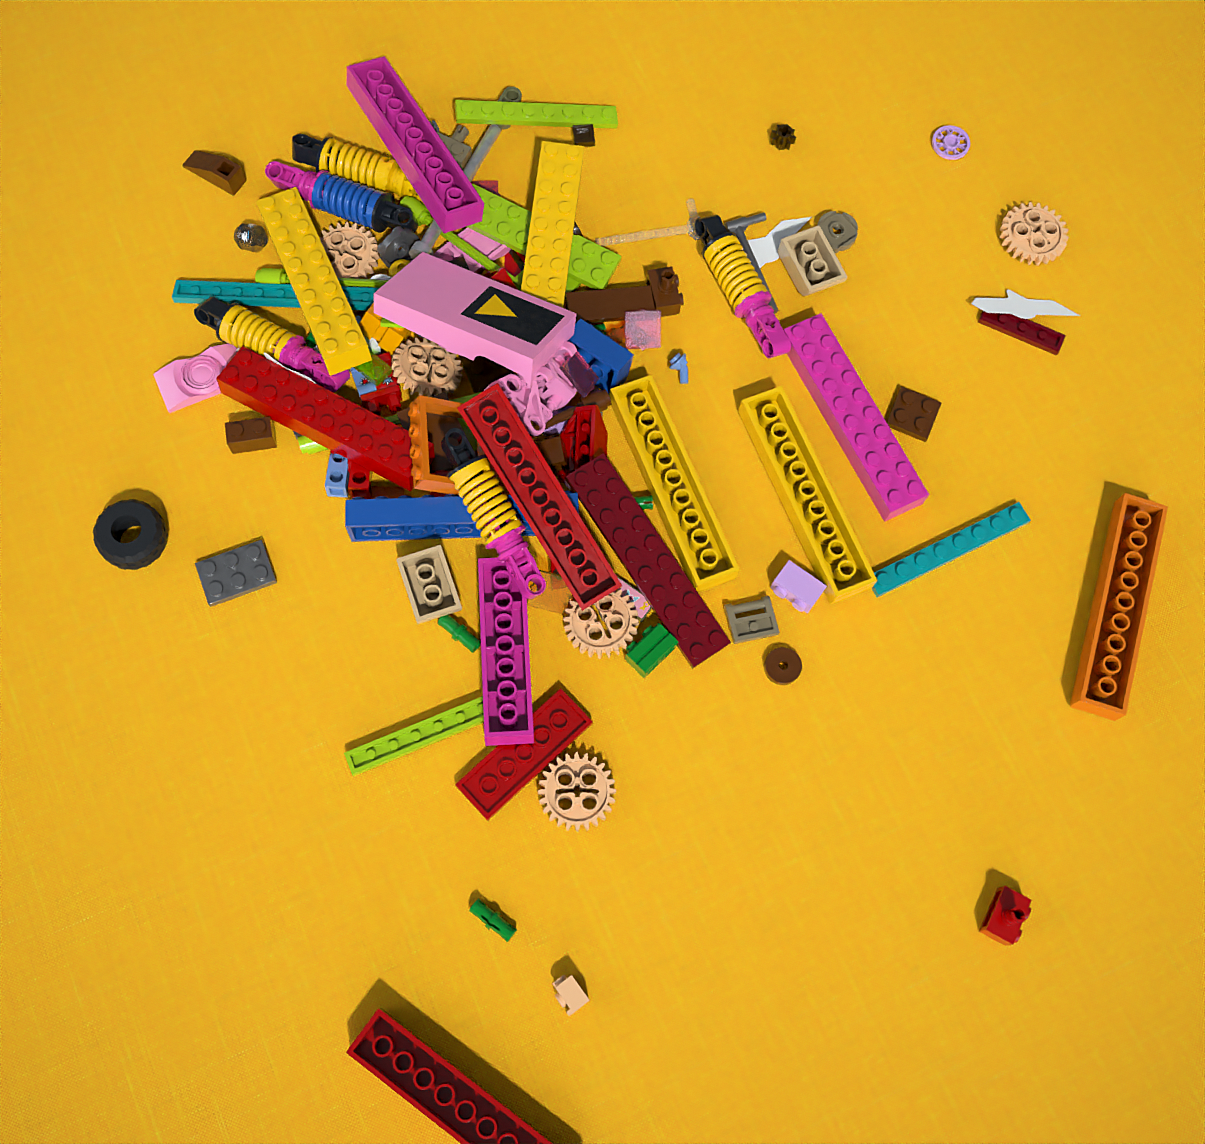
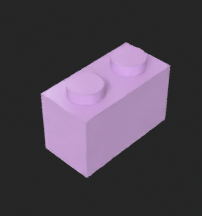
M789 560L770 588L773 589V592L778 597L786 598L792 602L795 609L808 614L827 586Z

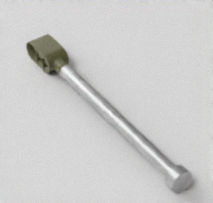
M507 87L498 101L521 102L522 93L516 87ZM491 124L463 169L470 183L502 129H508L511 125ZM434 219L421 241H416L411 247L409 255L413 260L422 252L433 255L432 247L442 232Z

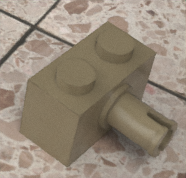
M458 125L451 138L436 132L463 171L472 156L471 147L463 144V141L469 134L468 129L463 127L461 130L462 125Z

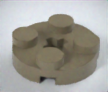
M830 211L819 219L818 225H820L834 253L847 250L855 243L858 225L851 215L844 212L839 214L836 211ZM833 228L835 230L840 229V234H835L833 232Z

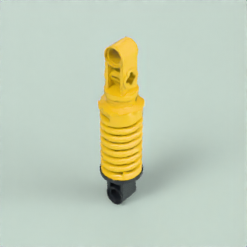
M297 134L292 137L293 160L316 167V173L321 170L329 171L332 175L366 185L368 188L388 192L392 195L395 193L402 198L405 196L415 197L423 203L419 195H416L417 192L394 158L381 156L378 153L374 154L372 151L367 152L365 149H359L357 146L352 147L350 144H344L342 141L335 140L330 136L325 137L323 141L311 138L305 134Z

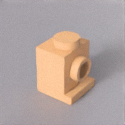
M563 975L552 983L558 992L554 995L563 1008L566 1005L569 1007V1010L566 1012L568 1016L590 1001L572 975L568 978Z

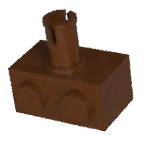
M673 267L647 270L646 284L647 286L651 285L655 318L679 314L681 306L684 305L683 294L678 292L679 278L674 273Z

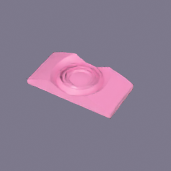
M468 227L457 235L492 261L506 255L511 250L506 245L500 244ZM451 242L445 244L432 255L444 261H451L464 256L469 270L479 275L486 269Z
M231 344L213 346L190 359L175 360L154 373L153 375L168 412H174L221 394L216 378L236 355L238 348Z

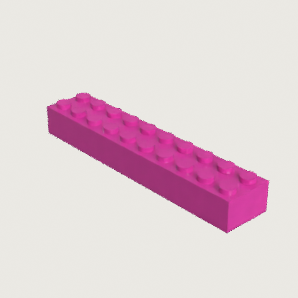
M386 57L347 66L346 86L442 232L447 233L481 222L484 210L483 200Z
M822 313L785 328L784 332L791 342V350L787 353L790 361L883 521L885 522L922 505L929 496L928 491Z

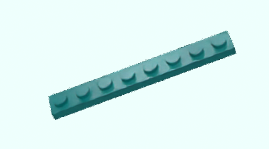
M1020 502L874 572L877 582L872 587V591L878 598L1028 524L1031 520Z

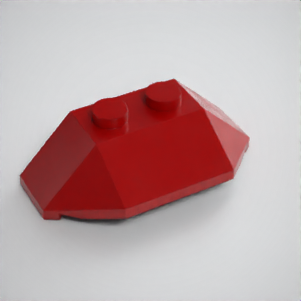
M597 405L576 407L573 412L574 415L568 420L561 432V439L566 447L569 469L559 471V477L573 493L574 491L565 477L603 453L607 457L608 433Z

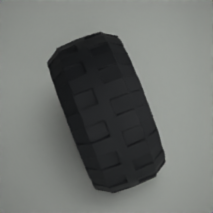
M136 499L121 500L108 506L98 516L93 528V540L98 552L110 564L124 570H137L147 567L161 556L167 544L168 530L161 515L148 503ZM134 526L141 527V532L134 541L120 543L122 534L128 528Z

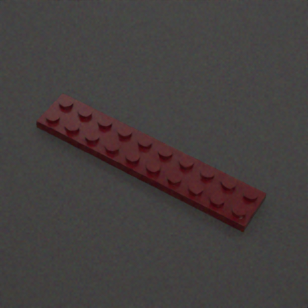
M605 454L599 455L565 477L566 481L574 493H578V499L664 628L678 640L677 647L693 669L729 645L731 641Z

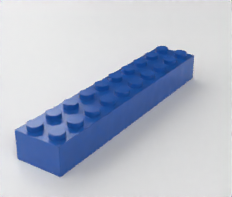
M565 491L579 514L578 493ZM448 494L444 497L423 495L421 498H412L411 496L404 495L391 499L385 496H378L375 499L354 497L352 500H346L345 527L351 542L482 538L480 536L482 530L476 528V522L471 519L472 514L467 512L468 506L463 504V498L455 494ZM507 495L508 498L503 503L507 501L512 503V507L507 509V511L514 509L516 517L526 527L521 536H536L512 496Z

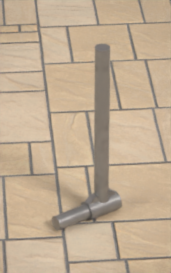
M763 212L747 218L741 217L725 222L724 227L727 232L737 234L740 245L743 246V251L747 253V258L750 259L751 264L758 273V277L762 280V284L770 292L744 234L749 225L766 221V214ZM771 296L769 305L772 306L775 314L779 310L773 296Z

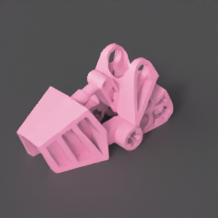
M565 349L559 350L544 366L553 373V378L549 382H547L543 375H535L532 386L529 389L524 377L517 373V375L509 374L494 381L484 389L485 391L496 383L499 384L529 435L538 436L544 432L545 423L553 417L552 412L564 407L574 397L586 372L587 367L575 355L571 357L569 351ZM531 421L539 425V431L533 428Z

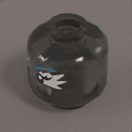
M244 222L234 232V240L241 250L258 253L268 242L265 229L261 225Z

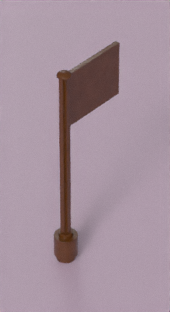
M597 389L579 397L580 402L577 403V406L554 415L545 423V430L569 420L574 415L573 412L576 407L597 405L600 412L607 410L608 406L612 405L606 389ZM446 392L433 396V398L449 401ZM410 407L396 413L402 427L408 431L410 428V416H408ZM426 412L428 441L434 444L435 454L434 460L429 465L430 473H435L438 470L452 471L453 467L442 450L441 441L448 430L458 428L463 431L456 417ZM532 425L535 430L539 431V425ZM453 437L448 438L453 446L459 445L457 439Z

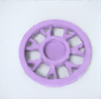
M947 125L939 128L934 133L932 147L942 158L956 160L967 154L970 148V139L961 128ZM943 131H946L947 133L945 137L942 134ZM953 131H955V132L959 133V135L956 136V135H954V134H952V133H953ZM936 138L942 140L943 142H936ZM960 140H965L966 144H959ZM960 148L961 150H963V152L960 153L956 149ZM948 151H953L954 155L948 154Z

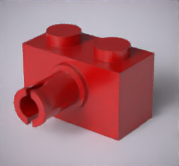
M1007 886L998 887L979 932L1004 946L1017 943L1022 934L1020 929L1022 922L1026 921L1031 913V907L1029 906L1032 900Z

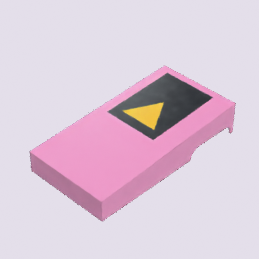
M425 252L419 254L374 293L375 314L437 343L448 352L464 356L474 361L476 356L486 357L523 376L529 389L532 386L535 375H543L547 382L553 378L552 371L544 366L559 350L565 349L569 351L571 357L577 352L575 345L568 342L574 335L576 313Z

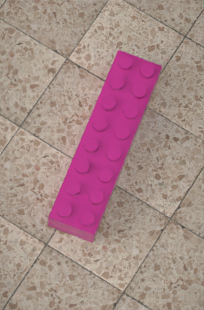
M479 558L478 574L485 746L534 743L527 598L521 595L504 561H500L498 558Z

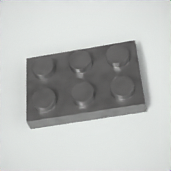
M262 540L195 563L210 607L277 583Z

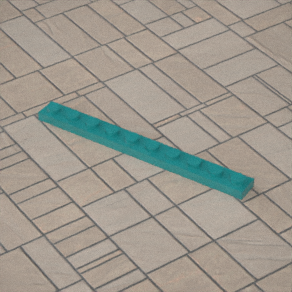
M176 280L172 294L174 303L201 304L209 297H215L227 305L237 302L243 306L301 308L291 284ZM341 286L352 310H368L374 303V293L379 289Z

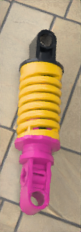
M717 214L696 219L695 231L705 246L701 253L702 257L711 267V271L729 299V303L733 306L735 316L746 319L747 326L751 328L754 337L759 342L767 358L789 353L791 350L790 339L774 315L772 306L769 305L772 295L765 285L762 284V280L758 277V273L755 271L750 259L747 258V253L743 251V246L740 245L737 234L727 232L720 216Z
M209 297L194 309L196 319L201 324L216 330V336L220 341L227 342L240 349L243 346L265 357V352L284 367L309 377L316 384L331 392H336L350 379L348 369L330 376L321 354L313 348L306 346L304 337L288 332V330L281 328L279 325H274L273 322L267 321V319L260 317L258 314H253L252 311L244 308L243 305L237 302L228 306L215 297Z
M452 428L448 430L441 441L442 450L453 467V470L447 474L448 479L454 481V488L459 490V497L463 498V504L468 506L467 512L472 514V521L476 522L477 529L482 530L480 536L486 540V549L495 548L499 554L498 559L504 561L510 576L514 579L523 597L527 599L537 597L544 592L546 582L537 568L533 556L527 549L529 546L527 541L525 542L521 537V533L526 529L525 525L516 517L514 509L507 511V509L512 507V503L510 501L503 503V501L507 500L508 496L505 493L499 495V493L503 492L501 485L494 487L499 483L498 478L490 479V477L495 475V472L490 470V463L486 454L476 456L465 433L461 429ZM453 437L457 439L459 445L453 446L448 438ZM529 581H532L536 584V592H533L529 589Z

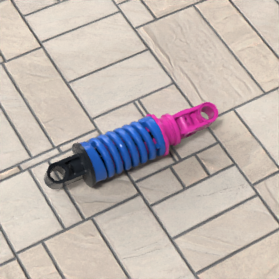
M277 161L270 162L265 168L266 176L277 188L288 190L297 187L302 200L309 201L312 209L333 214L364 227H370L378 233L384 232L387 227L394 229L397 226H401L403 229L407 228L413 232L418 228V220L411 210L395 204L394 196L391 193L368 188L366 185L354 183L351 180L340 178L324 170L319 171L317 174L313 171L304 172L299 168L290 167Z

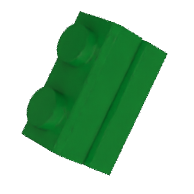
M660 623L655 627L650 625L642 633L643 638L638 643L633 641L625 650L627 652L625 655L626 662L643 678L649 675L678 645V640L668 633Z

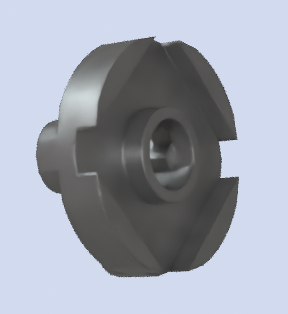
M397 226L378 245L377 251L380 254V259L388 268H390L392 263L400 259L412 261L413 259L410 257L409 251L416 241H420V239L412 230Z

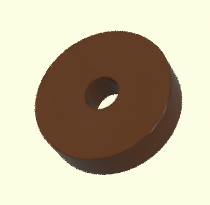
M786 647L772 650L764 662V672L767 678L777 685L793 683L802 671V662L799 655ZM784 663L787 669H781L779 664Z

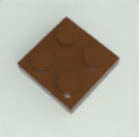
M901 386L886 423L891 429L926 442L942 402Z

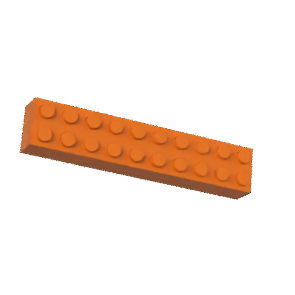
M1124 493L1114 502L1070 707L1113 721L1122 718L1127 713L1168 506L1128 493Z

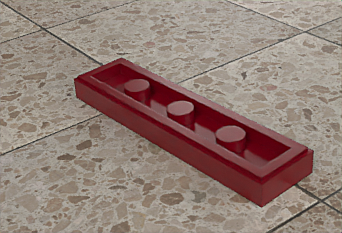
M982 311L978 323L1056 356L1066 336L1029 319L1020 318L1013 314L987 313Z

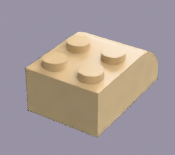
M820 225L781 239L777 253L801 295L808 296L846 281L847 275Z
M441 545L396 559L417 625L462 610Z

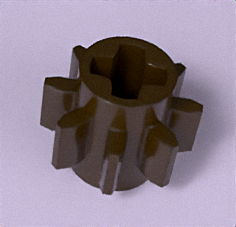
M788 124L777 125L776 130L771 132V145H775L778 150H789L790 145L794 144L796 136H794L795 129H792Z

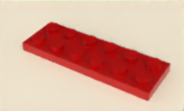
M560 688L533 713L534 743L498 745L459 780L455 787L489 821L593 724V721Z

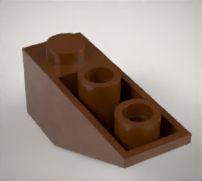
M194 150L182 165L185 169L233 196L246 182L241 166L224 156Z

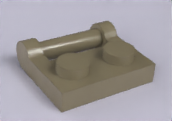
M764 596L760 600L724 605L725 616L728 620L734 644L776 636L780 633L769 596ZM761 608L765 611V613L737 619L735 617L737 613Z

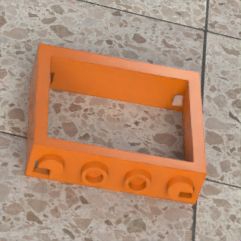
M419 395L410 403L408 416H410L409 436L411 437L412 444L410 457L413 464L411 476H413L414 489L458 495L459 490H455L454 481L445 476L430 474L426 412L463 419L457 407L464 403ZM477 441L478 456H481L485 453ZM489 461L490 470H493L495 472V475L490 477V479L498 478L496 470Z

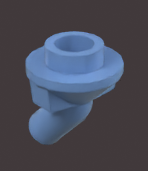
M677 353L669 361L671 363L669 368L680 370V384H688L686 354L680 355V353Z

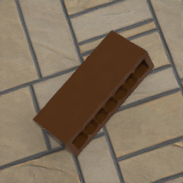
M651 285L566 293V310L576 313L575 324L580 319L590 324L655 318Z

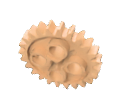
M1029 202L1027 207L1023 203H1021L1019 208L1014 206L1012 211H1008L1001 223L1002 226L999 229L1002 232L1000 238L1005 239L1002 246L1008 245L1009 247L1006 252L1013 251L1012 257L1020 256V262L1027 259L1028 265L1032 261H1035L1037 266H1039L1041 261L1044 264H1047L1049 260L1054 261L1057 256L1061 255L1069 239L1066 235L1069 230L1063 228L1066 222L1059 221L1062 216H1055V209L1050 212L1047 211L1048 205L1041 208L1040 203H1037L1036 207H1033L1031 202Z
M348 222L345 223L344 227L337 223V229L330 225V232L328 233L322 230L323 237L319 238L329 260H334L331 265L337 278L368 279L367 273L374 274L372 267H378L376 260L380 259L377 251V241L370 231L366 232L364 226L358 228L357 223L350 227Z
M415 338L414 343L409 339L406 345L401 343L400 347L396 348L391 361V369L394 370L393 377H398L397 383H404V390L412 389V395L418 392L419 395L423 396V394H426L427 397L436 396L442 392H446L447 396L449 393L453 394L455 388L458 389L462 379L463 367H460V360H455L457 354H450L446 349L435 345L433 341L428 343L426 338L423 339V342Z
M620 589L616 593L612 592L593 604L597 608L602 621H605L606 629L612 636L611 638L606 636L591 606L582 611L577 602L570 600L569 603L572 609H565L569 617H564L563 620L565 624H569L564 629L565 632L569 633L567 635L568 640H574L572 643L573 647L580 646L581 654L588 650L590 658L595 652L599 659H601L602 653H606L607 657L610 658L611 651L619 655L620 646L626 650V641L633 642V637L630 634H637V629L633 626L639 625V620L635 619L638 616V611L633 610L635 608L634 602L628 603L630 600L629 595L622 598V590ZM608 603L612 605L608 610L601 609L603 604ZM583 614L591 615L589 620L580 619ZM616 622L622 624V627L617 630L611 628V626ZM594 633L602 634L598 640H593L590 637Z
M578 752L575 753L574 759H571L567 753L564 762L559 757L556 758L557 766L550 763L549 769L551 772L543 771V776L547 780L539 781V785L545 787V789L538 790V795L545 796V798L539 800V804H547L543 813L551 812L549 821L551 822L557 818V827L566 823V831H569L571 825H575L576 832H579L580 825H583L586 831H588L589 823L591 822L597 827V818L605 821L606 817L603 812L611 813L612 811L607 804L615 803V799L610 797V795L616 793V789L610 788L615 783V780L607 779L611 771L603 772L605 763L597 766V757H594L591 762L588 761L587 753L583 759H579ZM590 774L594 776L596 782L593 785H586L582 781L583 776ZM561 775H568L572 782L564 786L558 782V778ZM575 787H579L580 791H599L597 794L582 792L580 797H575L574 793L556 794L557 790L571 792L574 791ZM587 798H591L596 802V806L588 810L584 808L582 802ZM561 799H569L572 806L568 810H563L559 807L558 803Z

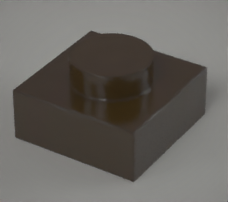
M593 124L572 126L574 145L584 147L595 146Z

